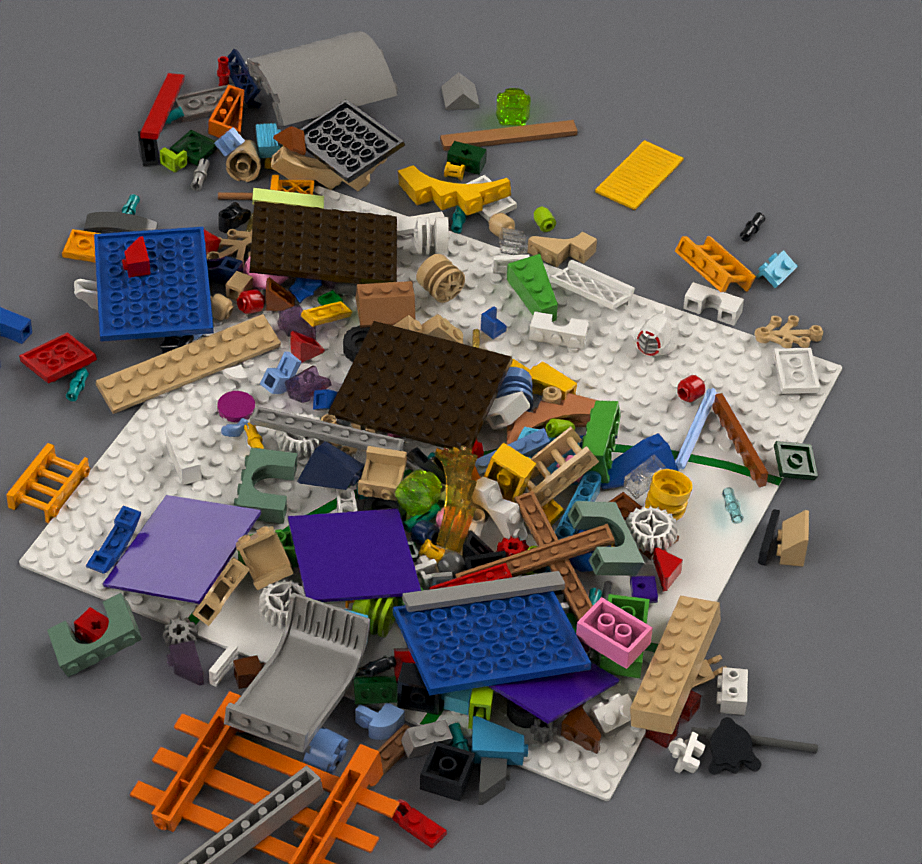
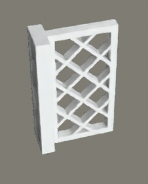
M574 260L569 261L567 268L550 277V282L612 310L622 304L630 305L635 290L634 287Z

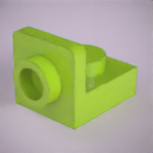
M164 147L160 150V163L176 173L187 165V152L183 150L179 154H175Z

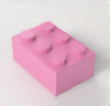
M601 597L577 622L576 635L579 641L627 669L651 644L653 628Z

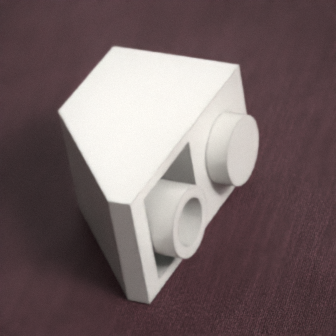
M522 391L496 398L486 419L493 430L508 426L530 408V403Z

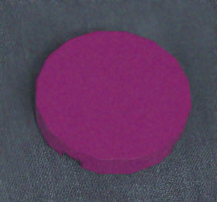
M243 391L227 392L219 398L217 403V411L220 417L226 418L229 422H239L242 418L248 420L255 409L253 397Z

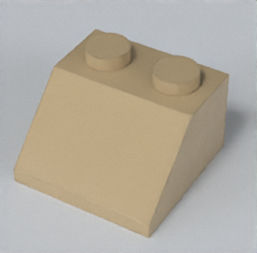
M808 510L783 521L782 529H778L777 541H780V544H777L776 556H780V564L804 566L809 537Z

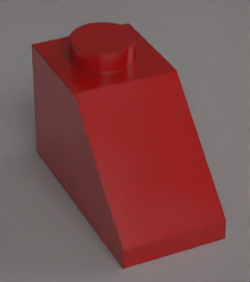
M140 236L124 252L125 259L122 260V266L124 271L127 270L129 278L151 274L144 238Z

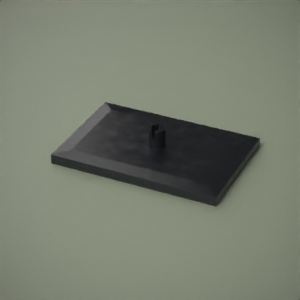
M347 99L301 128L304 131L306 151L348 183L405 146L401 138Z

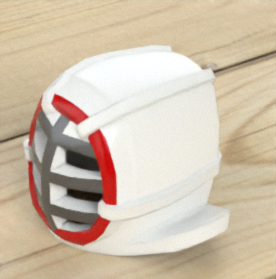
M656 314L642 328L635 327L633 331V337L638 349L647 356L669 354L677 348V343H671L672 328L669 318L666 319Z

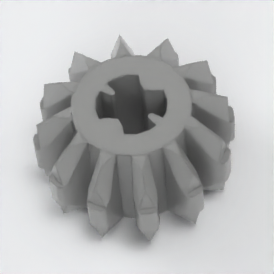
M178 616L175 622L170 619V625H164L165 632L162 634L166 646H171L173 651L179 648L183 652L185 647L191 650V644H196V637L198 636L195 623L190 622L187 617L181 620V617Z

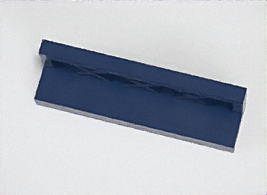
M233 49L227 57L229 59L230 77L236 87L244 89L245 103L259 109L262 102L257 95L261 88L255 78L250 76L248 66L239 51Z

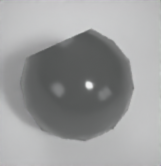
M449 551L438 562L439 572H452L453 579H455V574L465 570V561L457 552Z

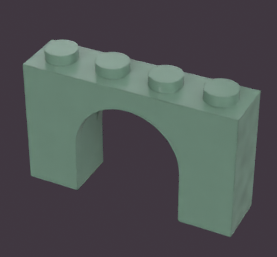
M251 448L250 454L245 457L246 469H242V484H238L237 495L239 496L234 499L233 506L261 510L262 513L257 521L284 524L287 512V496L263 493L258 491L254 485L267 478L294 480L298 466L297 453Z
M575 501L567 514L574 529L590 530L608 524L615 539V547H596L589 558L595 575L636 576L645 562L616 502Z
M122 593L103 601L109 625L104 635L93 643H78L73 629L66 620L47 630L59 666L68 677L142 640L131 607Z

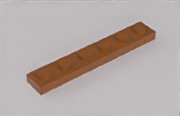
M723 393L715 394L712 408L714 413L720 418L721 426L725 427L728 438L735 445L736 452L740 453L744 466L748 467L752 480L756 481L759 488L766 486L768 478L767 469Z

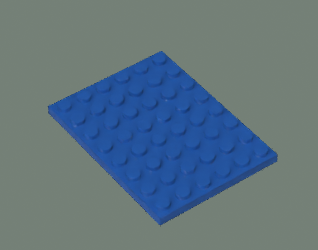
M204 227L94 234L100 342L214 333ZM143 236L150 261L151 274L129 278L127 270L124 271L122 266V260L125 259L124 252L138 237Z
M554 591L408 612L405 605L393 607L395 620L429 695L591 669V662Z

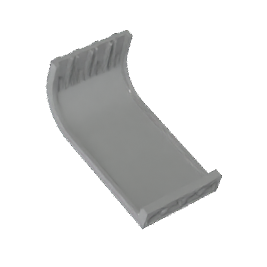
M293 593L290 596L285 629L274 654L235 704L229 702L226 706L224 724L304 752L352 684L364 655L371 619Z

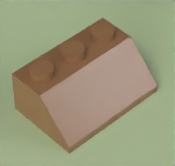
M412 281L357 284L355 299L360 328L371 327L373 321L393 326L408 315L416 320L415 295Z

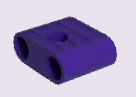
M630 576L632 597L650 599L649 603H658L655 576Z

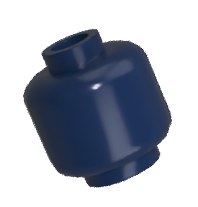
M420 520L412 527L411 538L419 546H422L427 539L431 540V543L436 546L441 539V533L436 524Z

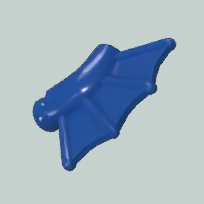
M295 278V283L288 290L301 303L305 298L314 295L316 289L322 286V280Z

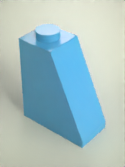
M473 716L472 752L475 753L474 763L481 764V757L503 758L507 759V765L523 766V758L528 757V744H524V735L481 717Z

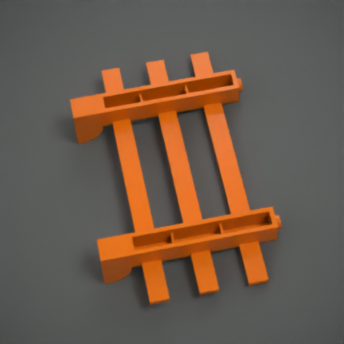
M231 691L228 692L209 724L183 713L175 723L174 729L196 737L198 741L188 757L160 747L153 757V763L177 772L166 791L138 781L130 793L131 797L155 807L151 814L155 826L161 830L167 829L174 832L183 818L219 833L234 820L192 803L204 784L254 805L271 793L214 769L225 750L290 777L305 766H308L321 778L323 790L329 792L330 795L320 812L305 807L290 819L309 827L299 847H295L272 836H267L253 847V849L288 864H336L325 859L336 839L372 853L379 841V837L346 824L348 818L357 804L390 818L393 817L400 805V802L366 789L368 785L375 786L384 774L380 752L360 744L341 777H337L235 735L236 732L244 733L245 731L224 724L226 706L229 702L235 704L241 697V695Z

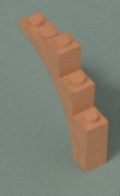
M568 393L566 399L562 400L560 405L540 401L538 408L535 407L533 413L525 411L512 424L507 426V443L505 444L508 445L517 441L524 427L539 430L544 428L546 431V425L550 419L569 420L575 427H586L587 422H590L591 408H594L596 400Z

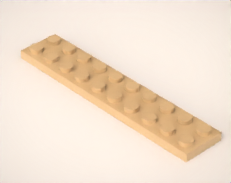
M264 314L96 380V386L111 412L115 414L280 347L281 342Z

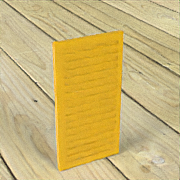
M644 140L595 189V192L636 210L684 161V158Z

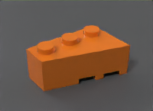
M228 84L208 121V134L220 138L234 127L241 135L244 89Z

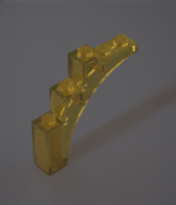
M461 446L460 449L453 447V449L444 447V450L437 448L434 454L440 459L446 477L444 515L436 544L458 553L462 550L476 511V507L470 505V500L477 481L471 479V474L478 456L472 453L473 449Z

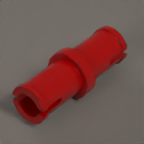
M226 56L218 58L217 76L219 77V87L229 84V59Z

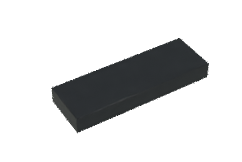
M773 509L759 553L758 563L760 565H766L778 525L780 510Z

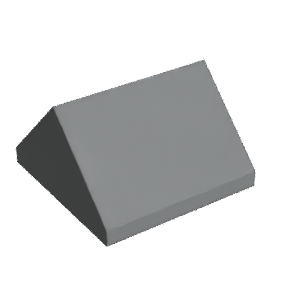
M458 72L441 86L446 110L479 108L475 84Z

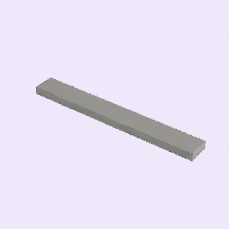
M258 406L255 407L250 418V424L366 451L368 446L401 451L404 446L403 439Z
M555 571L403 593L402 600L407 611L413 612L565 589V582L560 572Z

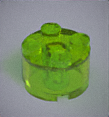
M519 88L505 89V92L498 93L496 117L501 125L524 126L530 117V95L528 94L527 96L524 90Z
M423 469L412 471L399 483L395 491V497L398 499L399 504L411 516L428 512L441 498V482L430 471L425 472L422 471Z

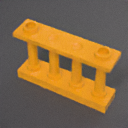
M682 236L675 249V252L720 292H726L730 283H737L745 291H749L756 278L750 270L711 236H707L703 245H696L687 236Z
M47 443L6 494L8 508L15 510L19 504H28L43 510L45 521L49 523L53 517L58 515L61 507L82 480L88 477L90 473L88 458L84 457L80 464L77 465L56 457L54 445ZM55 464L73 472L68 478L47 469L50 465ZM46 477L63 485L59 490H55L37 482L40 478ZM35 490L53 498L47 504L29 497L27 494Z

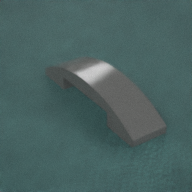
M95 212L87 214L84 231L102 233V230L117 232L157 230L158 223L132 214Z

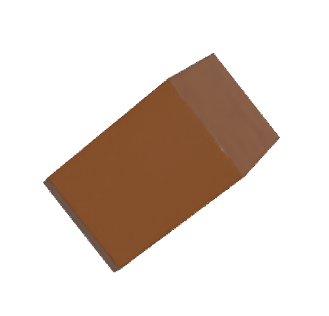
M290 126L274 135V140L289 150L305 156L306 147L303 130Z
M270 277L267 278L266 310H295L296 297Z

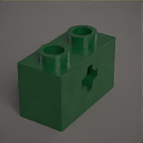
M454 141L447 153V162L457 166L465 165L466 172L480 175L486 164L487 149Z
M396 676L355 677V704L397 703Z

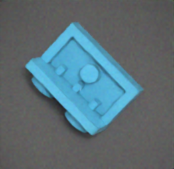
M784 250L778 255L775 252L768 258V264L765 262L758 268L760 272L756 277L758 279L763 275L776 288L798 266Z

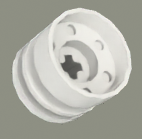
M417 217L414 227V245L417 255H422V247H426V255H429L431 247H434L436 254L448 255V217H436L434 225L430 224L429 217H426V225H422V217Z

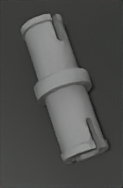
M200 159L198 167L193 173L194 178L190 185L193 190L198 185L196 191H200L203 181L207 178V170L210 166V162L207 159L205 164H203L204 159Z

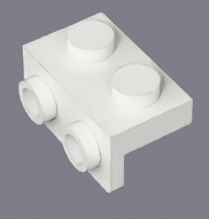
M618 693L608 698L610 702L606 705L600 702L591 707L592 712L587 715L589 717L593 716L602 735L631 720L630 707L633 702L628 693L623 696Z

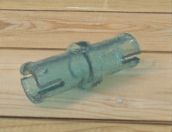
M725 488L722 491L725 509L729 512L732 523L738 524L744 519L740 510V502L736 499L732 488Z

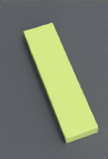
M253 188V205L255 201L324 209V196Z

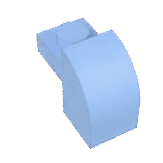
M232 127L216 140L214 144L226 157L245 140Z
M284 352L277 368H267L260 385L272 394L286 392L299 379L296 373L302 361L292 353Z
M386 703L377 713L360 704L355 709V723L362 728L369 729V738L385 740L389 739L405 724V711L390 703Z

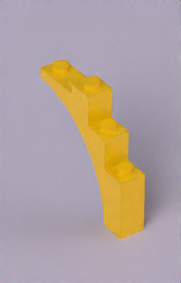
M414 165L398 170L400 187L417 206L433 200L442 211L458 205L468 216L482 211L483 205L511 196V186L508 178L479 184H459L429 177L420 172Z
M513 359L510 367L523 368L531 375L533 394L542 396L545 388L556 387L562 393L561 401L566 399L568 393L576 395L577 383L542 361L530 370Z

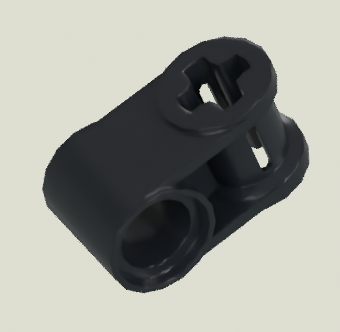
M233 202L230 206L219 212V230L227 233L228 230L236 229L245 224L251 216V211L243 209L239 203Z

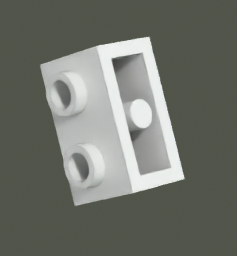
M723 667L722 675L717 677V688L721 689L720 692H717L716 704H720V713L745 715L748 669Z

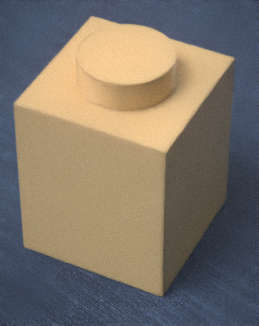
M236 271L226 283V297L237 301L241 292L252 290L253 277Z

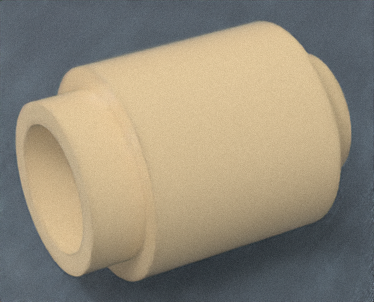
M556 387L545 388L542 394V401L560 405L562 396L560 389Z

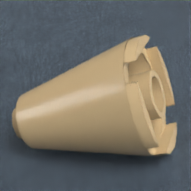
M245 140L228 156L226 170L230 177L239 182L240 180L250 182L259 175L261 164L257 144L252 140Z

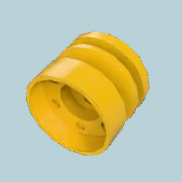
M663 469L655 472L645 500V508H649L651 505L652 508L656 509L659 506L661 511L666 509L667 514H672V517L677 521L685 514L687 501L692 491V482L686 475L676 470Z

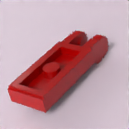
M398 800L400 802L398 809L406 815L403 817L396 810L391 819L430 848H434L446 836L447 830L415 808H411L406 801Z

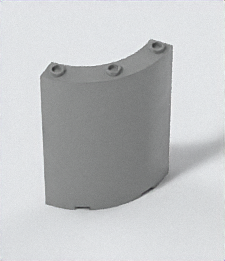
M355 31L246 59L250 76L255 77L257 80H262V86L266 93L272 95L274 100L272 106L279 126L319 117L346 99L357 107L397 96V84L393 82L382 49H379L372 38L362 31Z

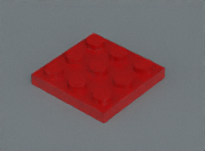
M68 332L19 355L20 361L48 384L57 381L65 375L72 374L74 371L88 366L97 360L94 352Z

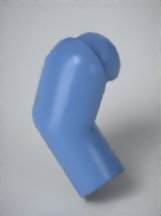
M242 418L238 424L223 426L221 433L228 437H239L244 431V425L248 426L247 423L249 422Z

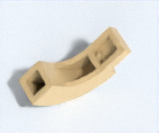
M233 557L201 603L197 604L192 614L209 626L222 610L228 597L248 573L249 568Z

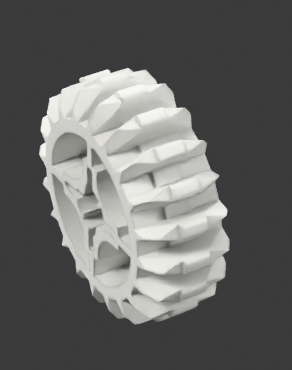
M296 412L298 416L320 420L319 416L314 417L312 413L306 415L305 412L303 414ZM275 431L279 449H282L284 452L297 453L298 458L300 456L307 458V455H312L315 448L325 442L283 431Z
M651 505L649 508L642 506L641 510L636 508L634 512H630V515L625 520L638 549H642L643 553L650 551L652 554L654 548L667 551L668 547H672L677 539L678 525L676 519L672 517V514H667L666 509L661 511L659 506L656 509L652 508Z
M284 579L281 583L276 581L274 585L269 584L267 588H263V592L259 597V609L266 623L271 622L272 627L278 625L280 629L286 625L290 596L293 593L305 596L300 581L294 583L293 579L290 582H286Z

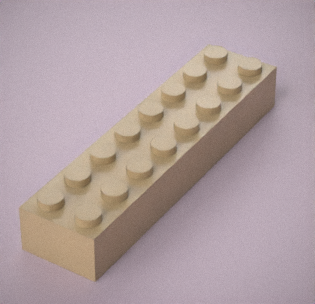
M680 595L630 707L632 727L668 734L673 733L721 621L720 602Z

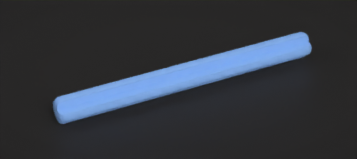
M714 388L707 389L675 461L678 470L685 469L714 403L715 394H717Z

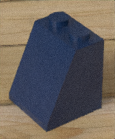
M325 441L315 448L297 482L305 485L347 490L350 486L354 487L361 480L365 465Z

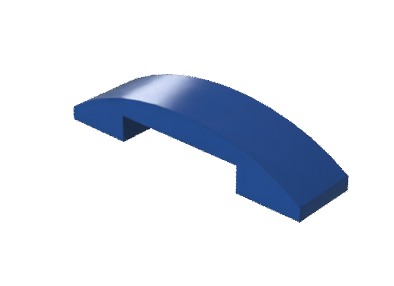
M122 506L114 519L115 525L100 550L94 551L86 564V568L105 574L115 565L132 538L139 522L141 511Z

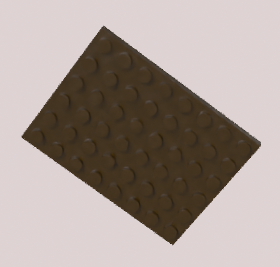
M254 201L249 273L356 284L397 282V216Z
M373 321L328 414L335 416L339 420L469 455L513 359L512 356Z

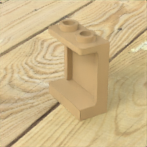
M368 446L361 480L358 481V495L397 501L407 465V452Z
M268 526L261 527L256 531V534L251 536L249 534L244 535L236 542V549L240 552L246 566L249 568L256 590L294 574V568L273 526L269 528Z

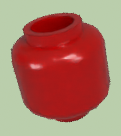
M257 289L243 291L237 298V306L244 314L259 313L265 305V297Z
M696 375L686 377L678 383V396L690 403L699 399L705 393L704 381Z

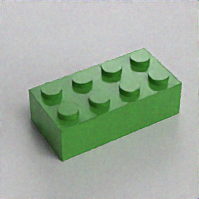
M609 594L608 601L647 624L650 599ZM643 652L627 669L601 654L600 668L612 675L640 678Z

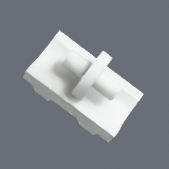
M426 555L419 557L415 565L419 584L422 588L429 587L428 581L432 580V573H436L437 565L435 559L429 560Z
M692 732L690 738L685 740L684 743L682 738H678L669 744L668 749L672 753V757L678 758L674 771L679 774L683 769L694 773L699 767L700 761L691 757V755L699 758L704 751L705 745L697 741L698 734Z

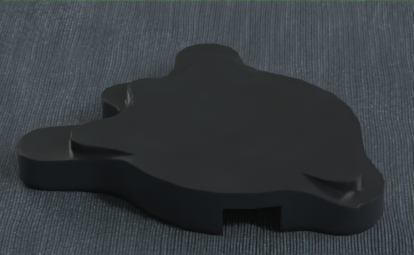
M729 717L723 718L710 738L712 762L708 767L709 773L716 775L722 770H727L736 774L739 772L740 764L745 765L752 771H758L762 763L753 753L750 734L742 726L736 724L733 719Z

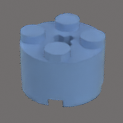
M322 727L310 742L309 746L311 748L309 753H305L303 763L334 775L337 768L335 764L337 761H343L347 752L345 748L349 740Z

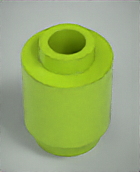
M538 207L534 211V220L541 231L549 232L554 229L556 220L549 209Z
M550 419L546 425V432L550 438H556L569 427L575 430V425L569 420Z

